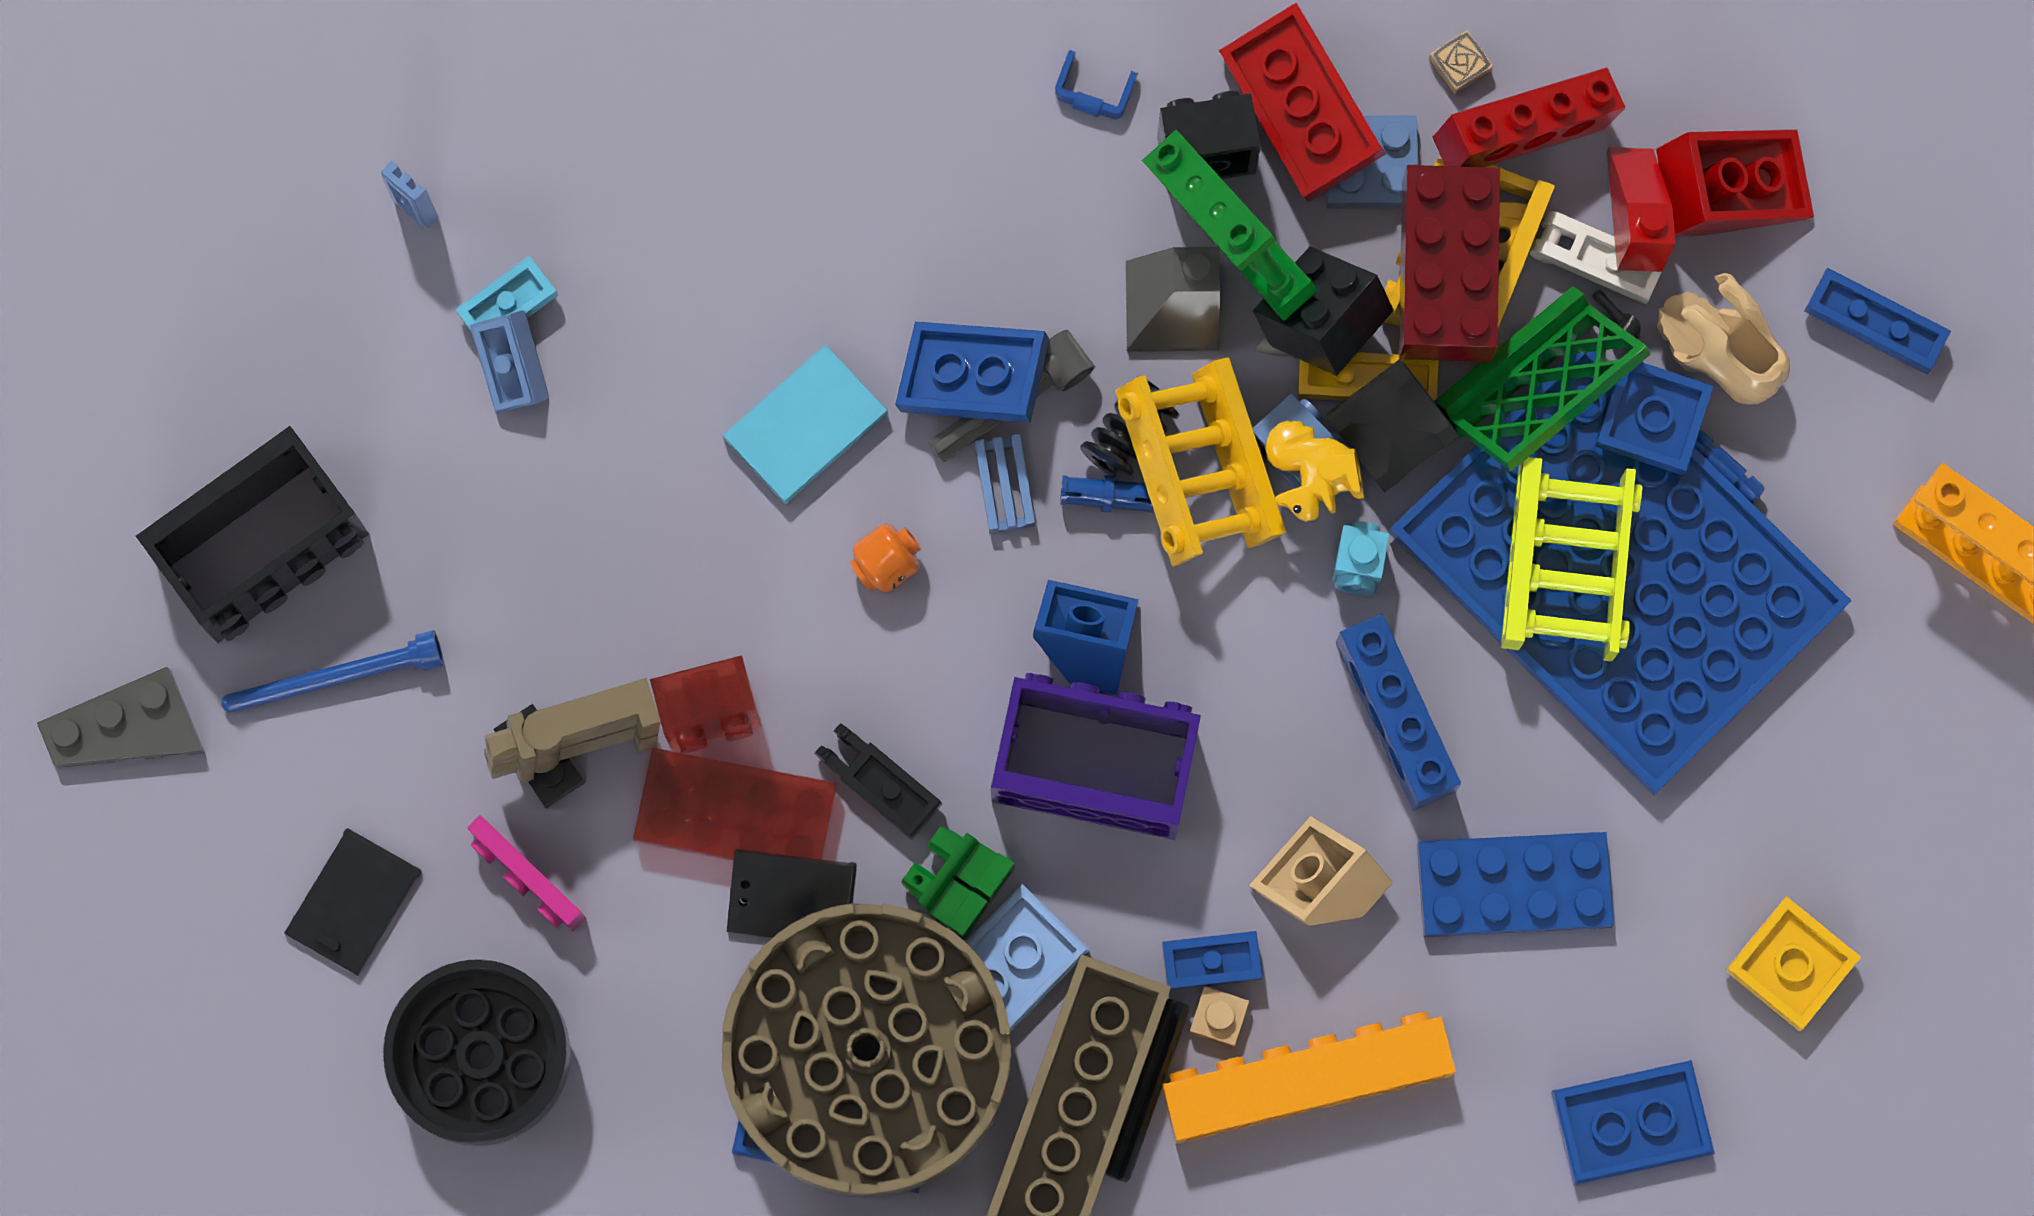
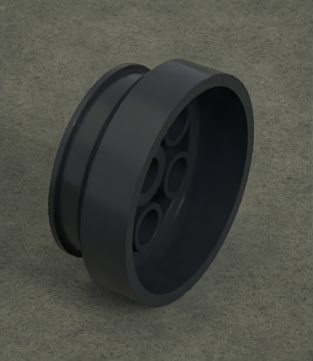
M481 959L464 960L450 963L431 971L413 984L403 995L387 1025L383 1045V1063L387 1082L394 1098L415 1123L435 1136L449 1142L470 1146H487L502 1143L522 1135L548 1114L559 1098L567 1079L570 1065V1041L561 1011L550 995L534 979L515 967L504 963ZM472 998L481 999L484 1003L482 1016L475 1022L463 1021L461 1018L462 1005ZM516 1012L527 1013L530 1023L526 1032L519 1036L508 1035L505 1025L509 1016ZM434 1031H445L448 1035L447 1048L438 1055H429L425 1048L427 1037ZM482 1044L491 1045L494 1051V1058L491 1064L483 1069L473 1068L470 1062L473 1049ZM526 1058L536 1059L539 1063L537 1077L528 1083L519 1082L515 1075L518 1063ZM454 1077L458 1083L457 1094L447 1102L438 1101L435 1096L436 1084L442 1078ZM493 1090L500 1091L504 1099L502 1109L492 1116L483 1115L480 1110V1100L483 1095Z

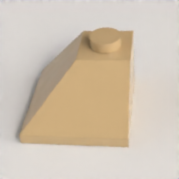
M1310 816L1249 886L1253 891L1307 926L1362 918L1391 886L1393 881L1366 849Z

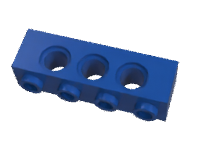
M1383 613L1340 631L1336 645L1412 810L1415 811L1456 793L1462 783Z

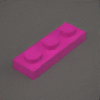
M481 815L467 827L469 832L476 838L470 846L489 864L497 858L509 870L503 876L504 879L522 896L530 890L543 903L537 910L556 929L564 922L574 931L586 918L566 896Z

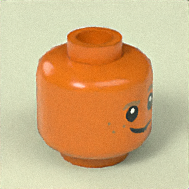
M882 524L855 543L853 546L854 559L850 561V565L861 582L870 591L877 588L882 592H890L918 572L920 565L916 553L921 550V546L906 527L898 531L890 524Z

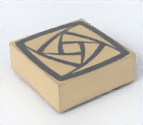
M1468 30L1430 53L1429 60L1454 95L1491 72L1493 64Z

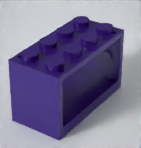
M1026 673L1025 679L1014 677L991 784V802L1175 840L1201 715L1192 713L1193 708L1191 706L1178 702H1165L1164 707L1145 704L1146 698L1134 693L1119 692L1117 698L1099 694L1100 689L1086 683L1074 682L1071 688L1053 685L1051 677L1041 674ZM1021 705L1097 720L1102 724L1112 723L1185 738L1183 757L1177 759L1174 776L1178 777L1173 805L1009 772L1008 767L1013 743H1016L1019 725L1017 724Z

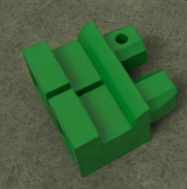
M940 826L928 843L927 849L945 861L942 868L935 876L915 862L901 883L918 900L919 909L965 940L988 908L987 902L991 904L1015 870V862L1000 853L997 854L967 832L962 837L956 832Z

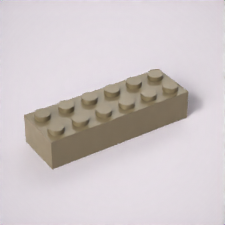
M1082 954L1080 955L987 1216L1091 1215L1171 989L1170 986Z

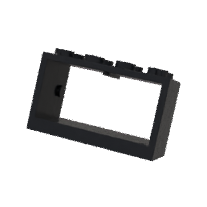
M289 426L135 537L198 623L219 643L224 638L226 641H230L244 633L249 627L248 621L262 611L270 613L279 608L287 600L288 596L286 594L299 584L307 586L318 580L326 571L324 566L338 556L343 559L354 554L357 549L362 547L364 544L362 539L368 536L369 533L292 427ZM309 468L315 475L312 480L323 494L326 492L329 494L341 513L281 556L271 561L267 566L210 607L204 609L190 589L192 587L181 573L178 574L172 565Z

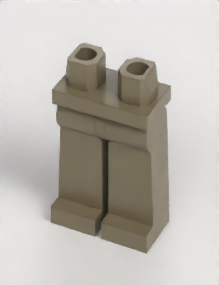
M647 678L535 711L528 715L525 720L522 712L509 715L507 729L485 735L487 748L484 749V755L492 779L516 772L519 782L524 783L534 780V772L546 773L554 769L559 760L634 740L638 752L656 748L661 720Z

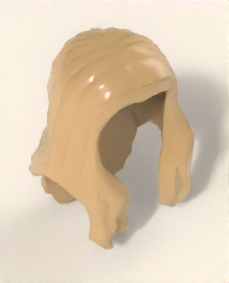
M1728 273L1715 276V280L1719 283V292L1735 309H1716L1709 304L1706 298H1699L1696 294L1689 291L1666 299L1663 308H1659L1657 328L1662 339L1668 341L1673 359L1687 372H1696L1709 376L1735 402L1747 405L1760 404L1772 397L1789 378L1790 360L1788 354L1776 343L1759 304L1737 283L1733 275Z

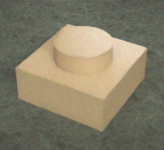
M1204 986L1189 1033L1234 1048L1249 1000Z

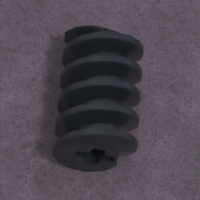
M1148 381L1151 392L1160 390L1157 386ZM1117 400L1114 403V409L1117 414H1105L1103 417L1105 428H1094L1091 432L1094 443L1085 441L1080 445V449L1097 468L1107 475L1116 477V473L1120 471L1132 476L1134 471L1127 460L1129 457L1137 460L1125 420L1119 413ZM1174 406L1157 410L1163 431L1166 433L1168 428L1161 419L1162 416L1166 415L1173 419H1178L1180 415Z

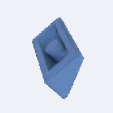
M523 310L470 325L495 414L533 405L548 399L547 387L527 317Z

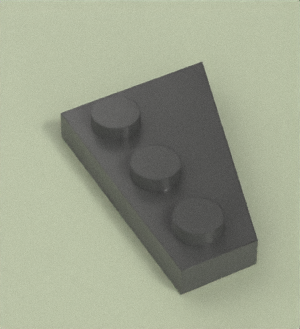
M164 667L37 722L53 765L57 768L114 763L117 760L137 758L156 759L168 755L205 754L172 671L168 667Z

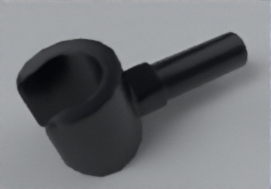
M1601 289L1594 292L1592 297L1610 316L1611 320L1639 339L1640 321L1635 316L1628 313L1624 314Z

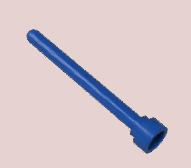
M435 630L415 635V640L408 641V647L227 694L222 698L221 706L227 712H235L413 665L415 669L423 667L425 671L444 666V659L440 642Z

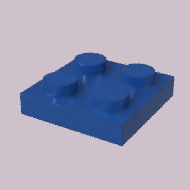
M1641 362L1614 385L1595 447L1684 476L1714 386Z

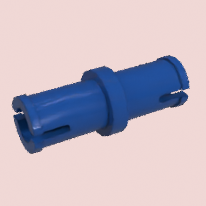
M1104 475V479L1062 476L1060 505L1101 507L1102 512H1111L1112 508L1153 513V506L1145 483L1114 481V476Z

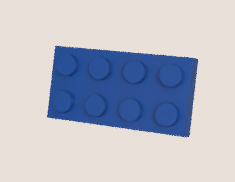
M1606 832L1418 841L1417 843L1423 937L1612 928L1614 926Z

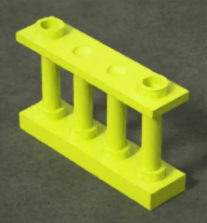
M1528 457L1518 467L1500 648L1520 650L1525 637L1532 638L1534 633L1605 642L1603 660L1613 661L1619 653V648L1626 649L1629 637V621L1622 620L1631 517L1632 512H1639L1642 499V485L1635 484L1636 469L1627 468L1620 479L1619 487L1549 479V474L1541 473L1542 458ZM1550 497L1618 505L1615 532L1544 524V519L1537 518L1538 501L1545 502L1546 498ZM1543 542L1613 551L1611 577L1540 569V564H1532L1534 546L1541 547ZM1538 588L1609 596L1607 623L1536 615L1535 610L1528 609L1529 592H1537Z

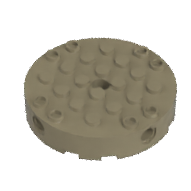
M846 904L824 909L794 922L767 942L749 962L748 968L740 978L735 991L731 994L722 1027V1071L731 1104L741 1124L765 1155L781 1169L806 1184L830 1193L854 1197L889 1196L919 1188L940 1178L962 1162L982 1141L1001 1108L1007 1090L1011 1067L1010 1027L1001 993L990 971L975 951L956 933L938 922L923 916L921 913L903 907L887 904ZM872 1037L880 1043V1052L873 1061H860L854 1056L853 1048L859 1039Z

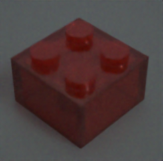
M742 655L650 679L663 734L671 750L680 748L681 753L698 751L708 746L707 740L725 736L726 741L744 739L754 734L753 728L762 726Z

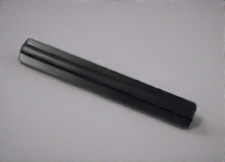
M1167 999L1106 1170V1175L1115 1180L1127 1182L1131 1178L1162 1090V1085L1164 1084L1189 1013V1006L1181 1001Z

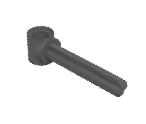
M1068 329L1057 333L1049 340L1037 397L1052 386L1058 391L1060 389L1062 391L1069 390L1090 375L1096 367ZM962 417L932 438L929 443L936 456L942 462H947L1003 421Z

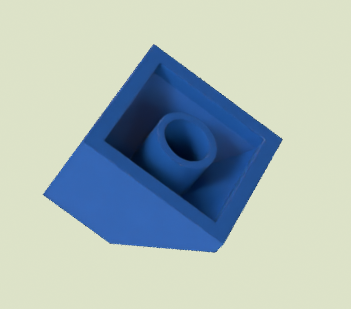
M1048 580L1034 627L1033 638L1070 685L1074 682L1086 683L1100 689L1099 693L1117 695L1139 599Z

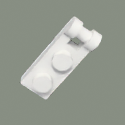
M1548 211L1542 222V227L1544 228L1540 239L1534 240L1529 254L1534 259L1546 264H1554L1647 305L1661 272L1617 270L1614 236L1555 211ZM1561 236L1575 240L1570 251L1557 246Z

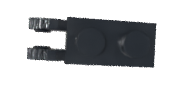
M840 723L834 730L837 738L860 755L850 766H847L839 759L836 753L822 745L814 754L831 770L841 776L840 780L913 840L942 806V802L871 742L867 744Z

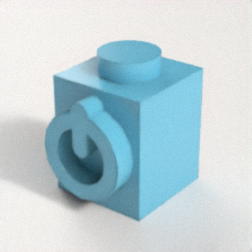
M1355 521L1352 523V526L1343 525L1331 580L1335 582L1334 587L1350 594L1373 595L1382 578L1390 533L1380 532V526L1369 522Z

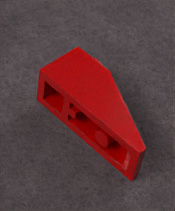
M1608 147L1607 162L1617 270L1662 272L1676 245L1672 203L1654 150L1647 148Z

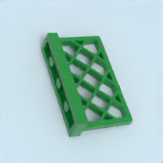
M1572 286L1496 350L1492 362H1481L1436 399L1435 403L1455 428L1459 439L1464 435L1512 472L1650 356L1647 345L1590 306L1584 293ZM1596 326L1599 328L1598 338L1578 340L1592 327ZM1627 348L1630 350L1619 360L1605 361L1606 350ZM1596 351L1595 363L1573 366L1575 354ZM1565 355L1563 367L1543 369L1558 356ZM1594 376L1593 382L1585 389L1570 391L1572 379ZM1562 380L1560 392L1539 395L1540 383ZM1530 384L1529 396L1509 398L1523 385ZM1559 405L1558 412L1552 417L1536 420L1537 408ZM1527 409L1526 421L1504 424L1505 412ZM1495 413L1494 425L1474 427L1488 414ZM1524 435L1523 441L1509 453L1501 448L1502 437Z

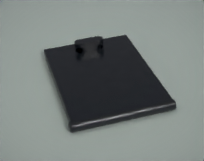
M346 828L341 840L284 934L358 976L415 880L421 875L422 870L351 829Z
M735 849L726 932L773 938L794 922L810 914L827 908L853 904L857 864L855 862L846 863Z

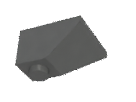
M1172 247L1126 261L1127 352L1219 350V247Z

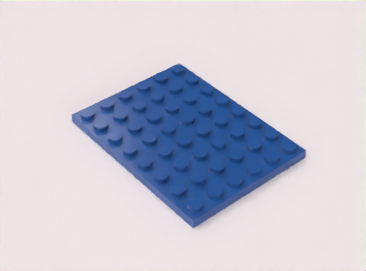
M1596 351L1575 354L1573 366L1595 363ZM1594 376L1572 379L1570 391L1585 389L1593 382ZM1562 380L1541 383L1539 395L1560 392ZM1613 386L1529 457L1542 458L1541 473L1549 474V479L1619 487L1620 479L1627 468L1636 469L1635 484L1642 485V499L1639 512H1632L1622 614V620L1629 621L1626 649L1619 648V653L1613 661L1603 660L1605 642L1533 633L1532 638L1525 637L1520 650H1506L1654 796L1852 600L1695 447L1684 476L1595 447L1613 392ZM1559 405L1537 408L1536 420L1552 417L1558 412ZM1527 409L1512 411L1505 417L1504 424L1526 421ZM1524 435L1502 437L1501 448L1509 453L1523 441ZM1476 445L1389 529L1388 533L1501 644L1519 466L1510 472ZM1547 497L1545 502L1538 501L1537 518L1544 519V524L1615 532L1618 505ZM1542 542L1541 547L1534 546L1532 564H1540V569L1611 577L1613 551ZM1538 588L1537 592H1529L1528 609L1535 610L1536 615L1607 623L1609 596Z

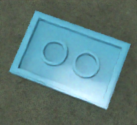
M825 344L723 434V438L786 505L888 414V411Z

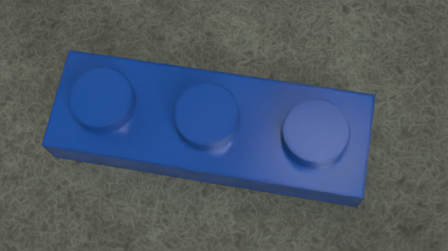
M1828 267L1804 312L1927 375L1933 368L1951 333V330Z

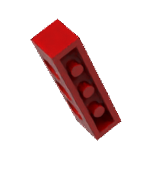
M1608 67L1454 113L1432 138L1445 166L1486 167L1605 130L1626 106Z

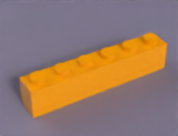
M1427 1011L1400 1018L1402 1026L1383 1030L1382 1023H1375L1354 1029V1038L1338 1042L1336 1035L1330 1034L1309 1040V1049L1291 1053L1290 1046L1286 1045L1263 1051V1060L1248 1064L1244 1063L1243 1057H1236L1215 1063L1217 1068L1215 1072L1198 1075L1197 1068H1191L1169 1074L1171 1082L1162 1085V1094L1174 1142L1178 1144L1452 1077L1456 1073L1442 1016L1429 1019Z

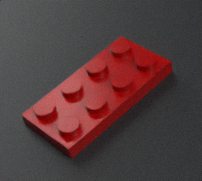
M1297 3L1292 4L1219 50L1243 94L1251 93L1254 111L1258 120L1307 202L1386 155Z

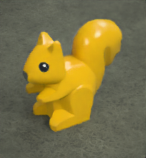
M1287 420L1277 424L1269 432L1265 449L1270 463L1282 471H1300L1302 486L1278 494L1275 497V501L1279 506L1288 507L1302 521L1313 522L1319 516L1320 501L1324 502L1330 513H1336L1335 495L1338 493L1350 491L1356 499L1365 498L1359 460L1355 449H1349L1334 439L1315 438L1314 429L1304 426L1302 421L1290 422Z

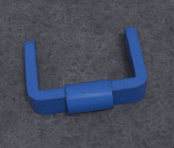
M1069 50L1055 86L1056 98L1073 105L1072 108L1096 117L1100 114L1112 119L1121 118L1125 112L1138 73L1130 72L1117 107L1105 103L1100 98L1079 91L1076 93L1064 89L1076 56V51Z

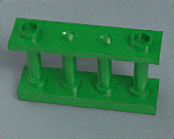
M1177 130L1172 132L1141 160L1283 321L1319 290L1276 243L1277 239Z

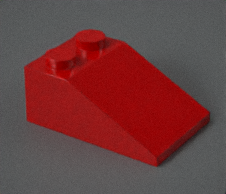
M1797 129L1687 132L1656 148L1658 164L1672 203L1675 236L1712 235L1809 220L1814 217Z

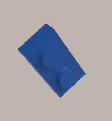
M1257 931L1162 942L1166 984L1171 987L1170 990L1262 980Z

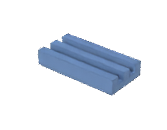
M391 160L381 171V177L394 203L420 225L428 228L438 218V214L427 190L420 184L416 186L413 178L406 172L402 175L399 166Z
M1020 434L1011 435L1010 438L1004 439L996 437L991 441L985 442L984 439L975 441L989 533L1035 526ZM1013 448L1024 514L1023 518H1015L1004 452L1006 449ZM995 451L1006 520L998 522L986 456L987 452Z

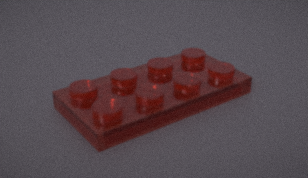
M652 748L633 840L637 843L734 861L735 849L823 859L837 783Z

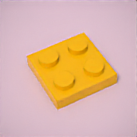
M1786 896L1725 971L1795 1029L1801 1031L1847 976L1861 956Z

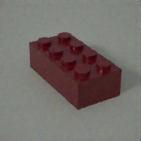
M1407 165L1402 181L1399 359L1492 362L1498 348L1500 168Z

